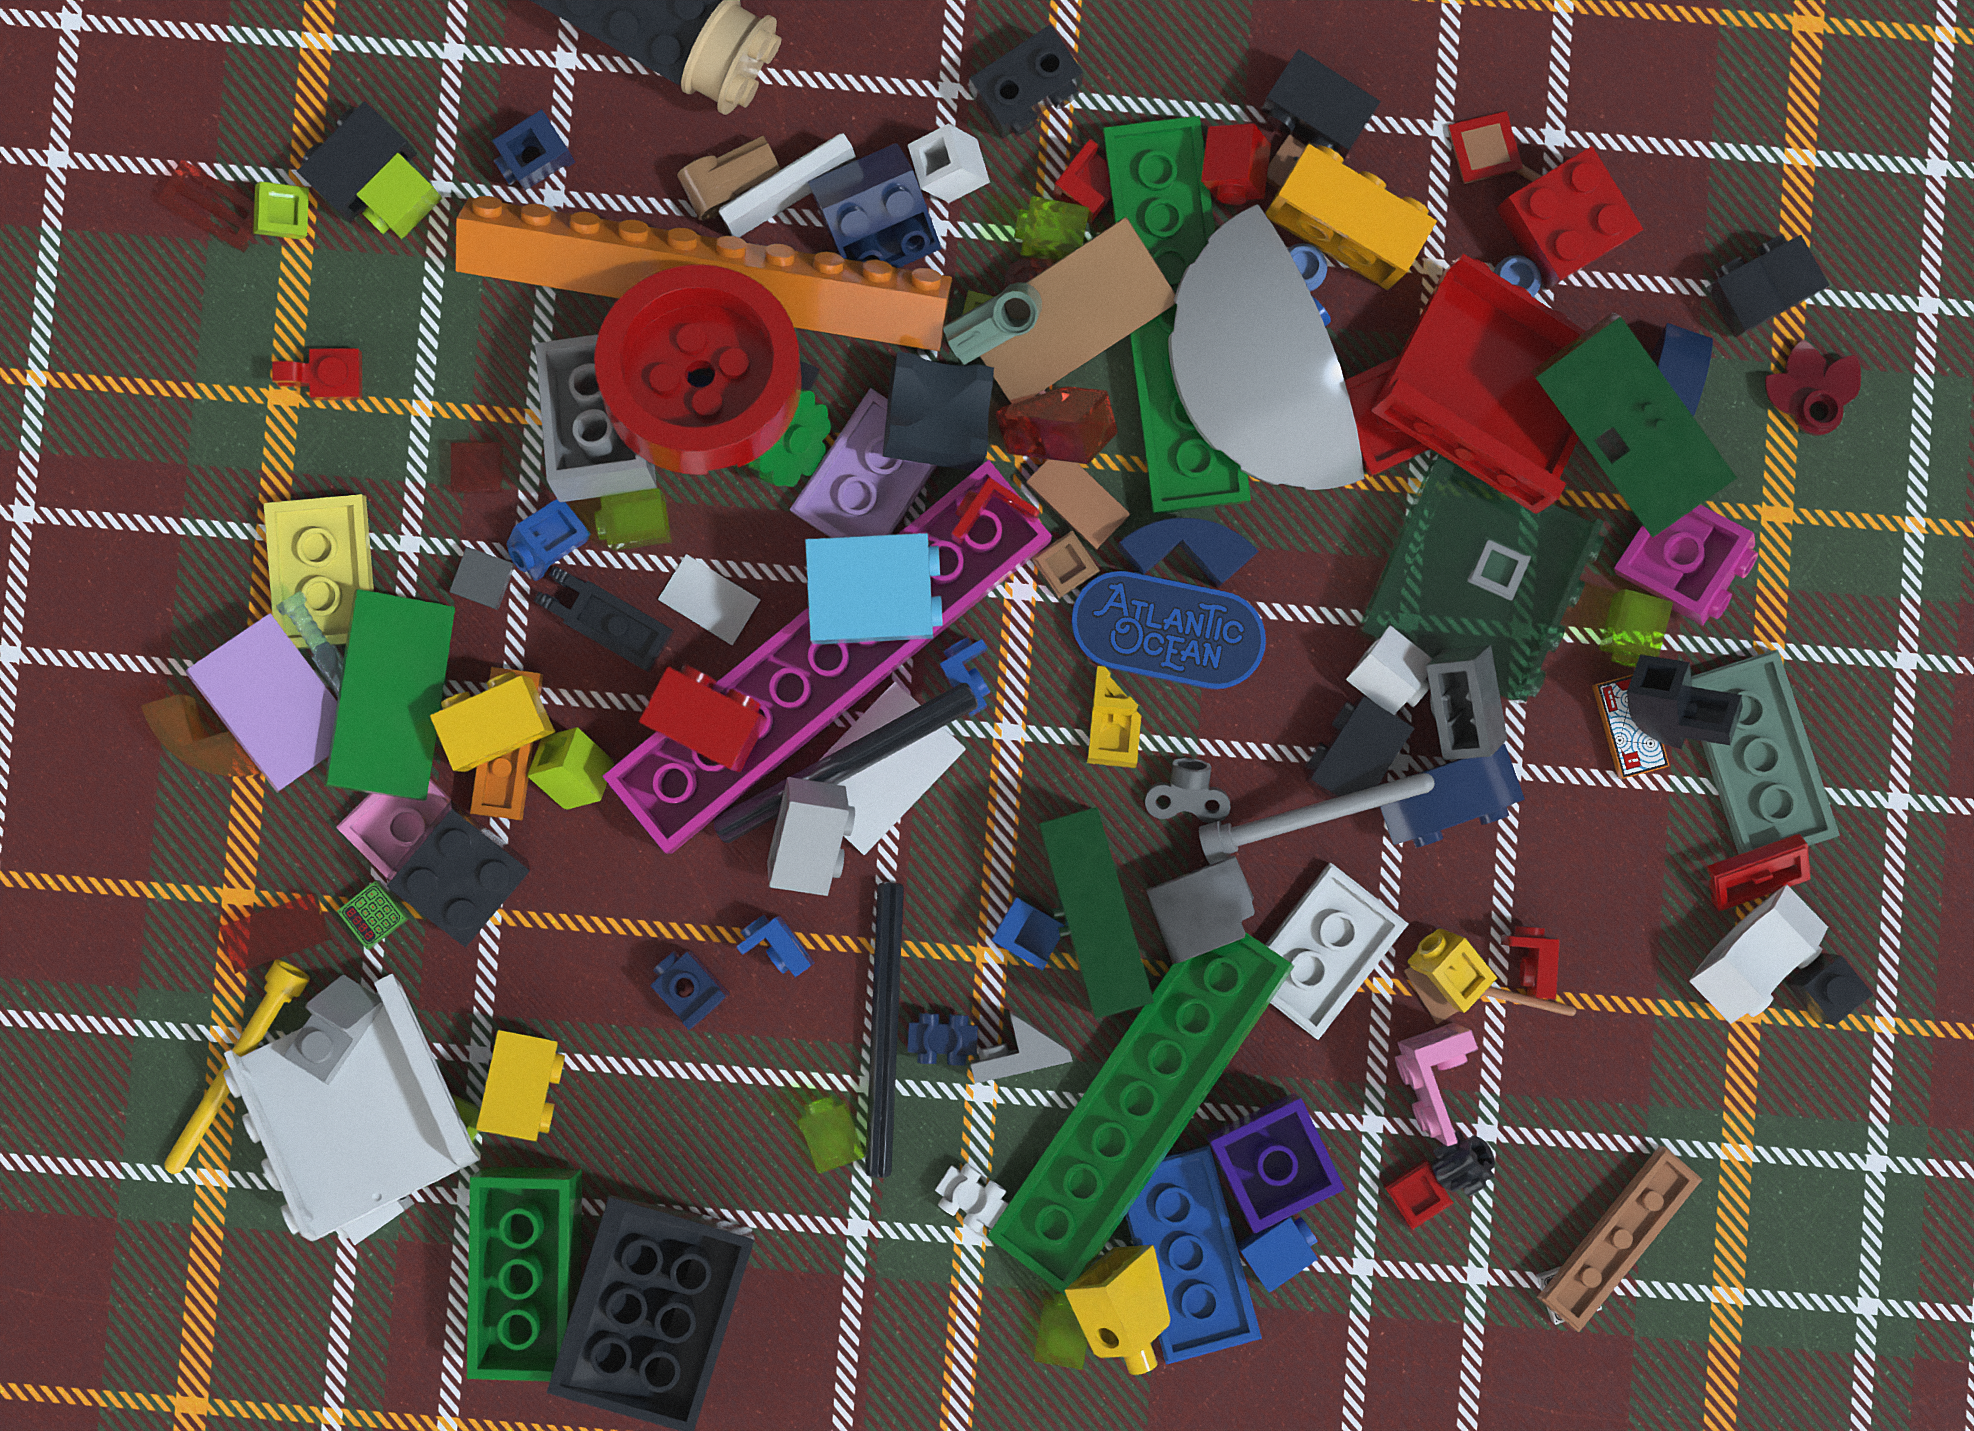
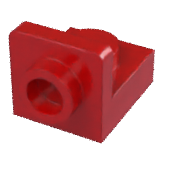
M1515 926V935H1501L1500 944L1529 947L1528 957L1523 956L1521 959L1519 972L1521 986H1526V995L1534 998L1556 999L1560 939L1545 938V928Z

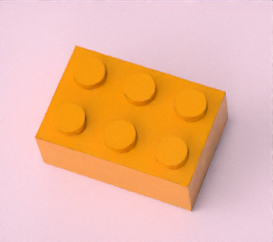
M1308 144L1291 168L1265 215L1272 222L1384 289L1389 290L1408 272L1437 220L1427 215L1429 213L1428 208L1419 201L1406 196L1400 199L1385 190V182L1376 175L1367 171L1357 173L1342 164L1344 159L1334 150L1322 145L1315 148Z

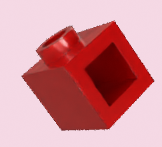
M1254 123L1209 126L1201 182L1218 201L1225 204L1241 205L1249 199H1264L1271 149L1270 142Z

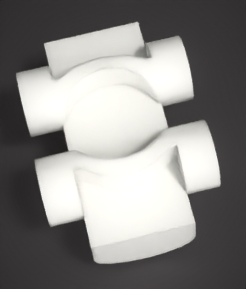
M965 1163L961 1171L951 1165L935 1189L936 1192L943 1196L938 1206L953 1216L959 1208L966 1211L968 1214L962 1222L978 1233L984 1224L992 1229L1009 1205V1203L1001 1199L1006 1190L992 1180L984 1187L978 1182L982 1174L967 1163Z

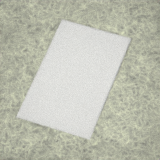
M687 554L658 598L664 604L733 645L760 602V599Z

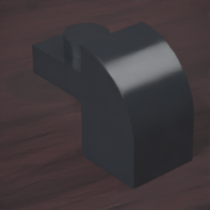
M1640 654L1627 690L1631 719L1643 733L1652 739L1682 749L1685 738L1731 745L1743 708L1742 695L1692 687L1690 662Z

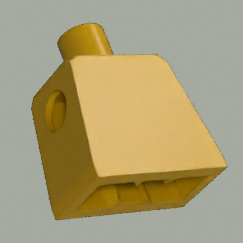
M1153 1244L1114 1247L1065 1289V1293L1093 1353L1100 1358L1124 1357L1129 1374L1140 1375L1151 1371L1157 1366L1151 1342L1169 1326L1170 1314Z

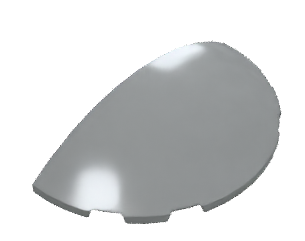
M1257 204L1235 215L1207 238L1208 244L1201 251L1196 261L1187 266L1179 282L1174 297V302L1177 304L1174 331L1168 338L1170 365L1179 398L1191 422L1209 446L1214 450L1223 451L1229 458L1241 466L1240 471L1257 480L1271 485L1285 484L1294 487H1304L1305 490L1331 489L1355 483L1364 479L1362 454L1356 422L1339 362L1318 308L1299 269L1277 231Z

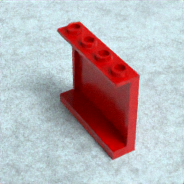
M1463 253L1442 273L1371 411L1533 513L1538 514L1560 498L1566 482L1559 478L1579 437L1531 371L1586 331L1574 324L1566 314L1552 310L1533 298L1525 288L1511 284L1492 272L1484 262L1470 258Z

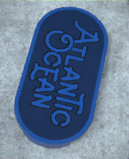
M1126 571L1106 573L1089 582L1077 597L1071 617L1072 631L1079 647L1094 663L1105 666L1108 669L1205 689H1225L1247 679L1259 666L1266 645V635L1262 620L1257 611L1243 598L1229 592Z

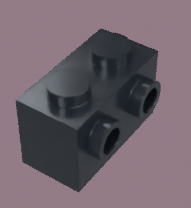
M1050 24L970 77L969 92L1001 139L1012 132L1015 136H1020L1039 122V114L1051 106H1054L1056 110L1061 109L1080 94L1078 88L1082 86L1083 71Z

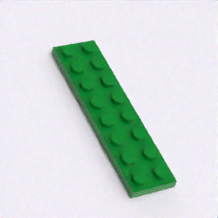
M1200 116L1104 127L1102 134L1114 224L1125 216L1128 218L1176 293L1187 266L1196 261L1201 251L1209 242L1207 238L1215 232L1210 191L1201 182L1205 150ZM1174 304L1129 334L1152 515L1242 504L1251 501L1248 475L1240 471L1241 466L1229 458L1223 451L1214 450L1209 446L1191 422L1179 398L1173 380L1168 344L1169 335L1174 331L1177 304Z
M1248 933L1242 939L1183 962L1173 964L1152 994L1154 1002L1143 1007L987 1237L1066 1296L1065 1289L1090 1268L1295 966Z

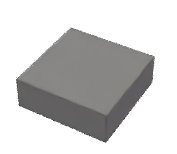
M1485 537L1466 579V583L1511 602L1531 556Z

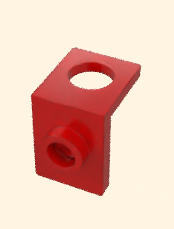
M989 477L979 493L970 489L955 511V515L961 518V520L951 533L952 540L958 544L962 543L993 496L1034 523L1039 517L1040 510Z

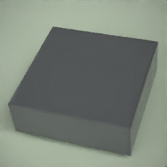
M466 546L449 592L499 610L515 564Z

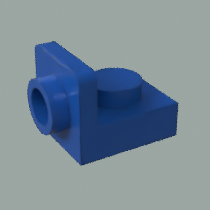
M556 499L515 525L506 544L509 556L515 566L522 572L527 571L533 580L537 581L545 576L549 566L586 543L591 533L566 502H559Z
M967 637L944 651L947 660L940 663V667L952 687L961 683H967L972 688L977 697L978 707L968 713L971 717L987 708L983 697L989 694L990 690L976 667L967 672L964 666L965 663L986 652L987 646L983 639L973 644L970 638Z
M762 915L740 932L746 940L736 947L743 955L764 939H767L771 947L766 952L782 974L790 970L794 977H797L815 963L781 916L769 922L766 916Z

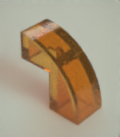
M178 694L141 705L145 718L158 740L172 754L188 765L222 776L243 778L265 777L230 731L205 738L194 697Z

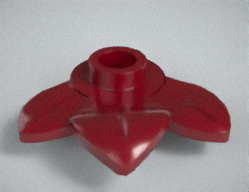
M1805 340L1799 341L1788 355L1785 364V374L1775 373L1765 377L1766 394L1771 404L1777 410L1792 415L1797 426L1803 432L1813 436L1826 435L1839 426L1843 418V406L1851 402L1859 394L1861 387V367L1856 355L1843 357L1828 365L1818 350ZM1812 404H1817L1823 409L1824 415L1822 420H1816L1810 415V406Z

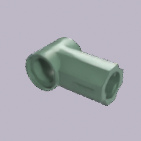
M1017 282L1007 286L997 296L944 325L943 330L947 337V342L955 356L965 365L1012 337L1028 333L1034 327L1042 311L1040 293L1027 283ZM1012 298H1020L1026 301L1030 307L1031 315L1023 320L1011 317L1005 307L1006 301Z

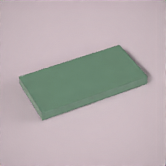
M1779 650L1769 651L1691 676L1692 687L1742 695L1743 708L1731 745L1701 741L1738 854L1799 833L1808 846L1840 836Z

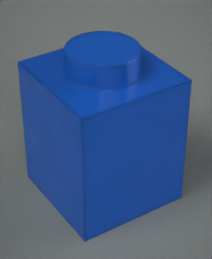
M1290 1217L1285 1218L1257 1233L1252 1232L1236 1243L1268 1293L1318 1260L1311 1249V1246L1318 1241L1302 1217L1295 1221H1292Z

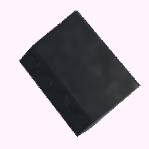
M609 1195L546 1393L678 1431H694L755 1239L752 1228L704 1214Z

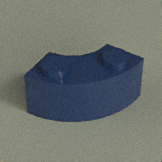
M1502 744L1490 757L1457 759L1420 772L1428 773L1433 777L1434 787L1431 791L1382 805L1380 809L1393 845L1413 839L1415 848L1444 839L1441 830L1479 817L1481 825L1506 818L1510 816L1507 807L1523 801L1525 798L1505 744Z

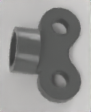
M1181 758L1172 762L1170 783L1158 782L1147 790L1145 806L1148 812L1155 818L1169 819L1179 812L1188 811L1195 814L1201 821L1210 824L1217 821L1221 822L1228 816L1230 799L1221 788L1209 787L1212 768L1209 763L1198 759ZM1160 795H1166L1170 798V803L1166 806H1160L1157 804L1156 799ZM1209 800H1216L1219 803V807L1216 810L1210 811L1205 808V803Z

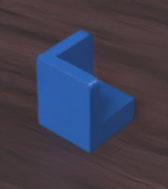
M1015 897L991 941L1037 968L1044 970L1048 963V958L1061 938L1058 928L1064 925Z

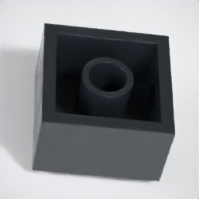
M451 800L387 875L386 886L466 948L530 872V866L526 858Z

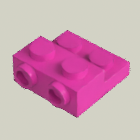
M1699 505L1653 538L1642 525L1614 570L1616 575L1657 596L1659 602L1664 606L1703 626L1709 616L1718 619L1723 614L1732 597V593L1726 591L1736 575L1741 578H1745L1757 560L1758 552L1753 550L1755 546L1754 532Z

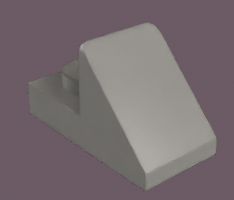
M342 975L307 1003L305 1008L312 1015L283 1057L329 1086L384 1004L381 997Z
M1010 1011L1018 1049L1009 1051L1007 1043L979 1049L980 1058L971 1060V1068L975 1084L1072 1062V1057L1068 1047Z

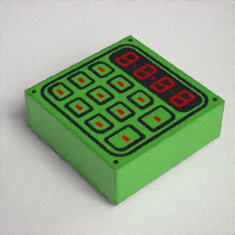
M375 880L337 910L338 914L367 950L372 949L409 919L380 880Z

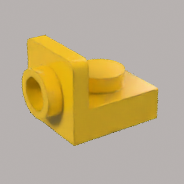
M1442 928L1426 936L1419 943L1417 951L1408 960L1409 965L1414 970L1429 977L1454 1009L1463 1013L1497 979L1466 938Z

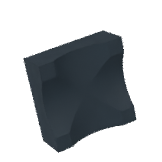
M898 351L890 373L882 457L968 471L978 469L987 456L988 414L994 367L983 365H947L923 359L915 354Z

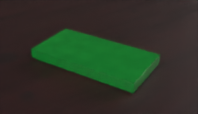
M361 589L354 591L324 786L418 801L427 800L437 734L430 715L439 712L441 707L455 607Z

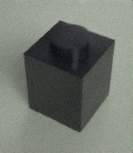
M1822 953L1785 983L1816 1022L1836 1026L1874 995L1844 957L1835 954Z

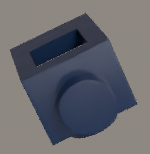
M542 109L492 140L501 153L500 156L493 160L509 185L518 180L525 191L565 165L568 168L576 163ZM538 151L541 153L540 157L529 164L525 163V156L529 152Z
M673 951L653 969V972L659 978L650 986L683 1021L684 1026L688 1030L695 1027L730 995L728 990L692 951L686 952L682 957L676 951ZM688 978L693 982L694 991L690 996H682L678 993L676 985L679 979Z

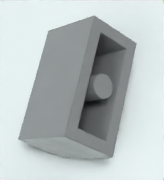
M787 777L767 859L769 887L828 896L832 877L840 878L843 870L844 849H840L843 835L850 836L852 834L855 822V807L848 804L846 786Z

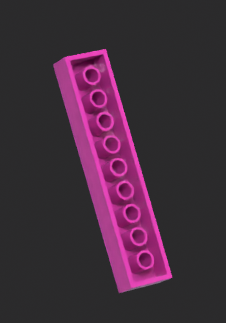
M987 460L897 534L928 533L929 546H939L940 576H930L931 596H941L943 626H933V639L1051 542L1052 535L1039 519L1035 523L995 496L988 502L962 543L958 544L952 540L951 533L961 520V518L955 515V511L970 489L979 493L990 477L1018 495L990 460ZM808 607L721 678L713 688L714 691L726 696L731 687L758 701V703L762 704L758 713L768 719L741 772L731 770L659 732H655L602 777L666 854L673 853L933 639L813 644L810 640Z

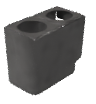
M1233 855L1225 860L1209 864L1191 873L1174 878L1172 881L1169 880L1167 883L1164 882L1162 885L1159 884L1146 890L1173 964L1183 962L1244 938L1246 933L1241 923L1244 919L1253 916L1255 913L1252 905L1254 896L1236 857Z

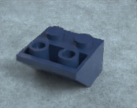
M897 143L808 181L838 255L842 256L843 259L857 262L881 260L889 263L892 267L900 268L942 249L914 171Z

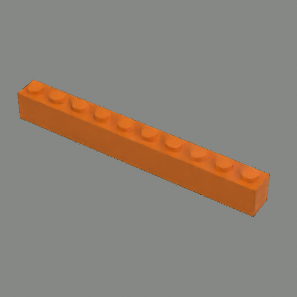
M492 196L469 197L456 218V272L620 298L639 281L662 270L684 265H715L743 273L762 284L780 301L795 328L940 351L944 336L943 326L946 325L952 277L941 275L933 269L918 268L908 270L896 268L881 260L857 262L843 259L842 256L832 252L811 254L795 251L792 247L784 244L762 246L746 243L743 239L735 236L714 238L697 235L693 230L686 228L665 230L648 227L646 223L638 220L617 222L600 219L597 215L589 212L568 214L551 211L549 207L541 204L520 206L502 203L500 199Z

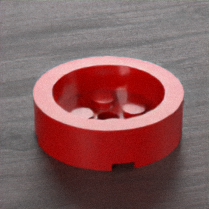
M696 264L677 266L652 274L628 289L617 300L604 319L596 341V378L612 427L631 450L658 467L673 472L693 475L708 474L709 470L722 469L736 464L739 468L768 451L785 433L797 410L802 382L799 347L793 323L780 301L767 288L753 278L738 271L715 265ZM710 367L715 375L713 381L705 387H695L687 382L688 372L699 368L707 369Z

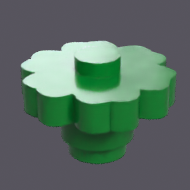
M801 388L797 410L785 433L768 451L748 463L747 466L759 471L762 481L775 486L785 485L793 487L798 483L801 474L806 476L812 475L816 471L818 463L825 457L826 448L822 440L827 437L831 430L826 405L815 402L814 393Z

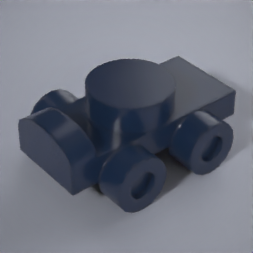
M919 1013V1022H909L908 1052L917 1053V1063L937 1064V1054H947L948 1065H966L967 1055L977 1056L978 1025H968L969 1015L949 1014V1024L939 1023V1014Z

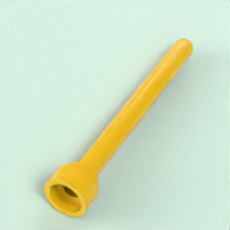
M275 959L265 976L268 982L264 989L267 993L232 1049L239 1057L256 1050L284 1002L290 1003L294 996L300 997L310 980V977L301 969L283 960ZM227 1060L166 1158L164 1166L169 1173L177 1174L184 1169L229 1095L230 1089L223 1074V1071L230 1068Z

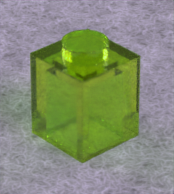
M1031 196L1029 211L1019 209L1014 238L1023 240L1021 255L1057 262L1083 244L1089 207Z
M660 488L600 497L602 510L595 511L597 534L599 540L607 539V545L612 550L618 551L672 542L665 494Z
M1627 589L1614 593L1599 650L1612 653V662L1634 668L1640 654L1659 657L1673 602Z

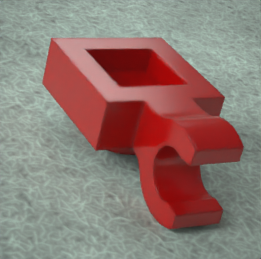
M359 348L309 349V363L293 361L272 362V381L278 382L279 387L309 386V397L313 401L362 400V352Z

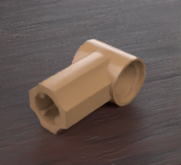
M761 136L718 158L716 156L700 158L681 169L677 177L698 219L703 221L719 216L721 207L776 174L781 169L764 136Z

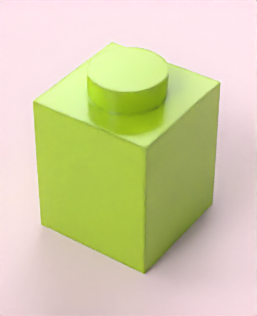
M399 153L356 194L368 206L362 214L383 235L391 228L401 239L442 199L436 189Z

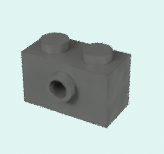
M1491 644L1443 649L1426 664L1431 690V710L1436 718L1443 760L1490 757L1508 739Z

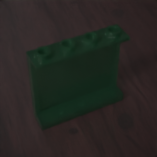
M1436 453L1431 458L1355 634L1375 642L1381 638L1382 633L1389 626H1392L1432 659L1443 649L1491 644L1500 697L1515 704L1524 703L1527 701L1528 696L1535 698L1542 687L1546 671L1540 668L1547 652L1554 653L1561 643L1566 626L1560 624L1567 606L1574 608L1583 592L1585 581L1579 578L1586 562L1593 563L1602 548L1605 537L1600 535L1599 532L1604 521L1599 518L1589 521L1552 504L1538 514H1535L1441 454ZM1488 540L1524 556H1531L1512 601L1467 581L1471 571L1475 570ZM1491 550L1480 576L1507 587L1518 561Z

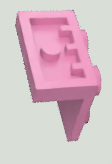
M1452 1022L1397 1042L1402 1055L1395 1057L1396 1065L1404 1084H1410L1417 1095L1418 1102L1412 1104V1109L1421 1131H1427L1431 1138H1436L1446 1146L1456 1144L1457 1139L1430 1066L1437 1065L1438 1070L1456 1067L1467 1062L1466 1053L1478 1049L1472 1031Z

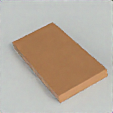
M1125 216L1027 281V284L1033 286L1040 293L1042 299V311L1034 327L1028 333L1014 336L982 354L980 357L986 366L994 367L993 377L1013 407L1017 408L1176 304L1174 302L1176 293ZM1012 298L1006 301L1005 307L1011 317L1023 320L1031 315L1030 307L1026 301L1020 298Z

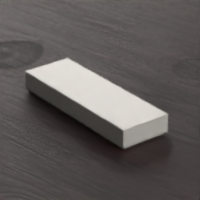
M844 133L838 134L721 207L719 213L730 234L735 237H741L810 194L811 189L808 181L856 161L852 145Z

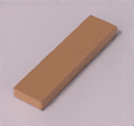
M1659 1146L1536 1298L1574 1331L1580 1332L1702 1181V1178L1666 1147Z

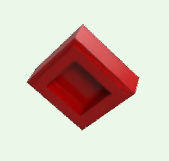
M1425 1159L1383 1185L1412 1230L1453 1204L1452 1199L1445 1188L1438 1182L1432 1168Z

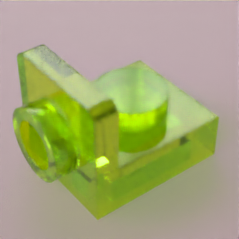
M827 1096L804 1105L806 1114L799 1116L797 1124L804 1133L818 1174L865 1158V1152L846 1099L834 1103L832 1096Z
M1055 1294L1054 1301L1043 1299L1034 1362L1083 1370L1088 1340L1067 1296Z

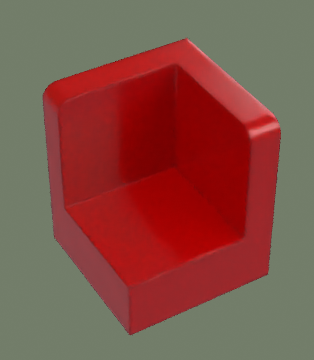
M1089 139L1058 178L1053 190V195L1090 224L1111 199L1107 164L1103 158L1096 154L1098 144L1092 139Z

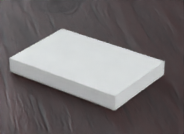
M895 681L821 759L919 707L920 704ZM942 727L837 784L846 786L848 804L855 807V822L852 834L850 836H843L863 855H866L957 760L966 748Z
M1328 863L1265 944V946L1295 966L1270 1003L1311 1036L1319 1040L1407 927L1408 923L1335 865Z

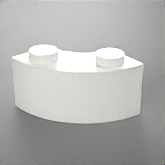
M1786 884L1741 920L1707 955L1689 981L1730 1024L1747 1013L1750 1017H1755L1770 1005L1773 1000L1771 993L1794 968L1798 966L1802 969L1820 955L1822 948L1819 944L1828 926Z

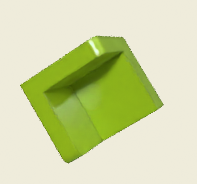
M576 727L542 738L527 776L562 808L571 809L601 801L607 785V781L602 776L613 768L614 761Z

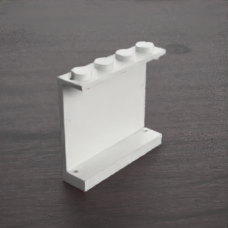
M393 974L374 982L378 991L375 994L381 997L384 1005L329 1086L283 1057L302 1028L242 1057H239L232 1050L224 1053L230 1067L223 1071L226 1083L235 1098L242 1095L249 1113L242 1116L246 1130L254 1143L262 1142L268 1158L261 1161L263 1170L273 1188L281 1187L288 1203L281 1206L283 1217L293 1234L300 1231L301 1236L312 1242L480 1160L405 991Z

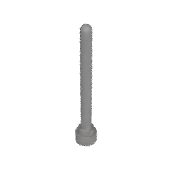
M1420 773L1232 827L1230 823L1222 825L1220 821L1199 827L1201 845L1207 861L1210 864L1217 863L1229 858L1231 853L1238 852V846L1427 793L1433 789L1434 779L1428 773Z

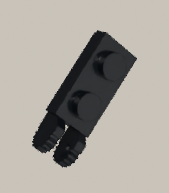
M554 565L549 575L566 588L571 587L580 593L571 609L561 605L559 600L547 593L542 594L538 592L533 601L565 619L563 621L564 624L650 673L675 631L590 581L585 583Z

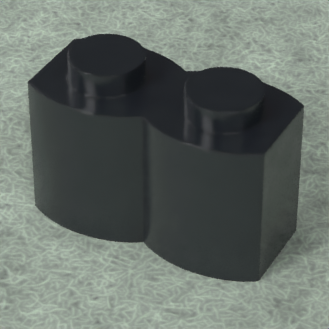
M1781 234L1757 248L1760 257L1745 264L1740 256L1715 270L1718 279L1706 288L1734 338L1800 304L1830 286L1802 235L1787 241L1784 234Z

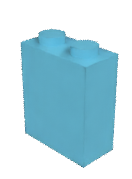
M928 533L806 539L810 640L813 644L933 639V626H943L941 596H931L930 576H940L939 546H929Z

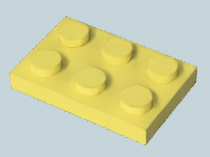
M359 494L264 503L272 616L297 649L346 645L354 591L361 589L374 592L366 496Z

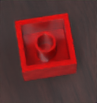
M1590 146L1510 195L1496 208L1525 257L1532 260L1538 267L1541 274V283L1546 291L1644 230L1593 146Z
M684 664L680 673L667 667L639 722L731 770L741 772L768 720L758 713L762 704L731 687L726 696L714 691L713 688L717 682L716 680Z

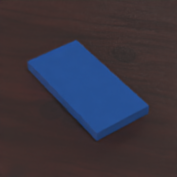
M1209 1144L1166 1155L1126 1213V1218L1134 1246L1153 1244L1170 1314L1169 1326L1158 1335L1167 1365L1259 1340L1262 1337Z

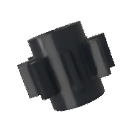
M1458 1130L1454 1132L1457 1139L1456 1144L1446 1146L1441 1142L1442 1145L1433 1150L1436 1156L1433 1160V1172L1438 1182L1445 1189L1454 1193L1462 1188L1467 1197L1486 1188V1181L1494 1177V1173L1491 1170L1495 1166V1158L1490 1146L1482 1138L1472 1135L1465 1139L1461 1131Z

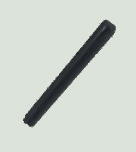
M961 683L790 777L837 785L975 710L978 707L977 697L967 683ZM787 779L715 817L714 828L719 838L724 843H730L778 817Z
M882 882L877 887L865 1174L874 1178L889 1177L892 1172L904 900L903 885L892 882Z

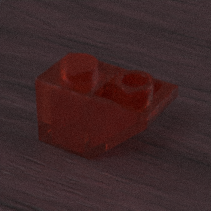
M1065 386L1001 407L996 412L1007 454L1089 464L1118 433L1107 390Z

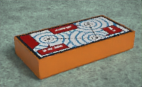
M1633 674L1592 685L1618 779L1670 766L1664 744L1643 733L1631 719L1627 690Z

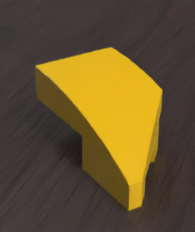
M1097 666L1087 763L1136 768L1141 715L1137 712L1138 704L1131 696L1128 697L1110 677L1111 673L1105 666Z

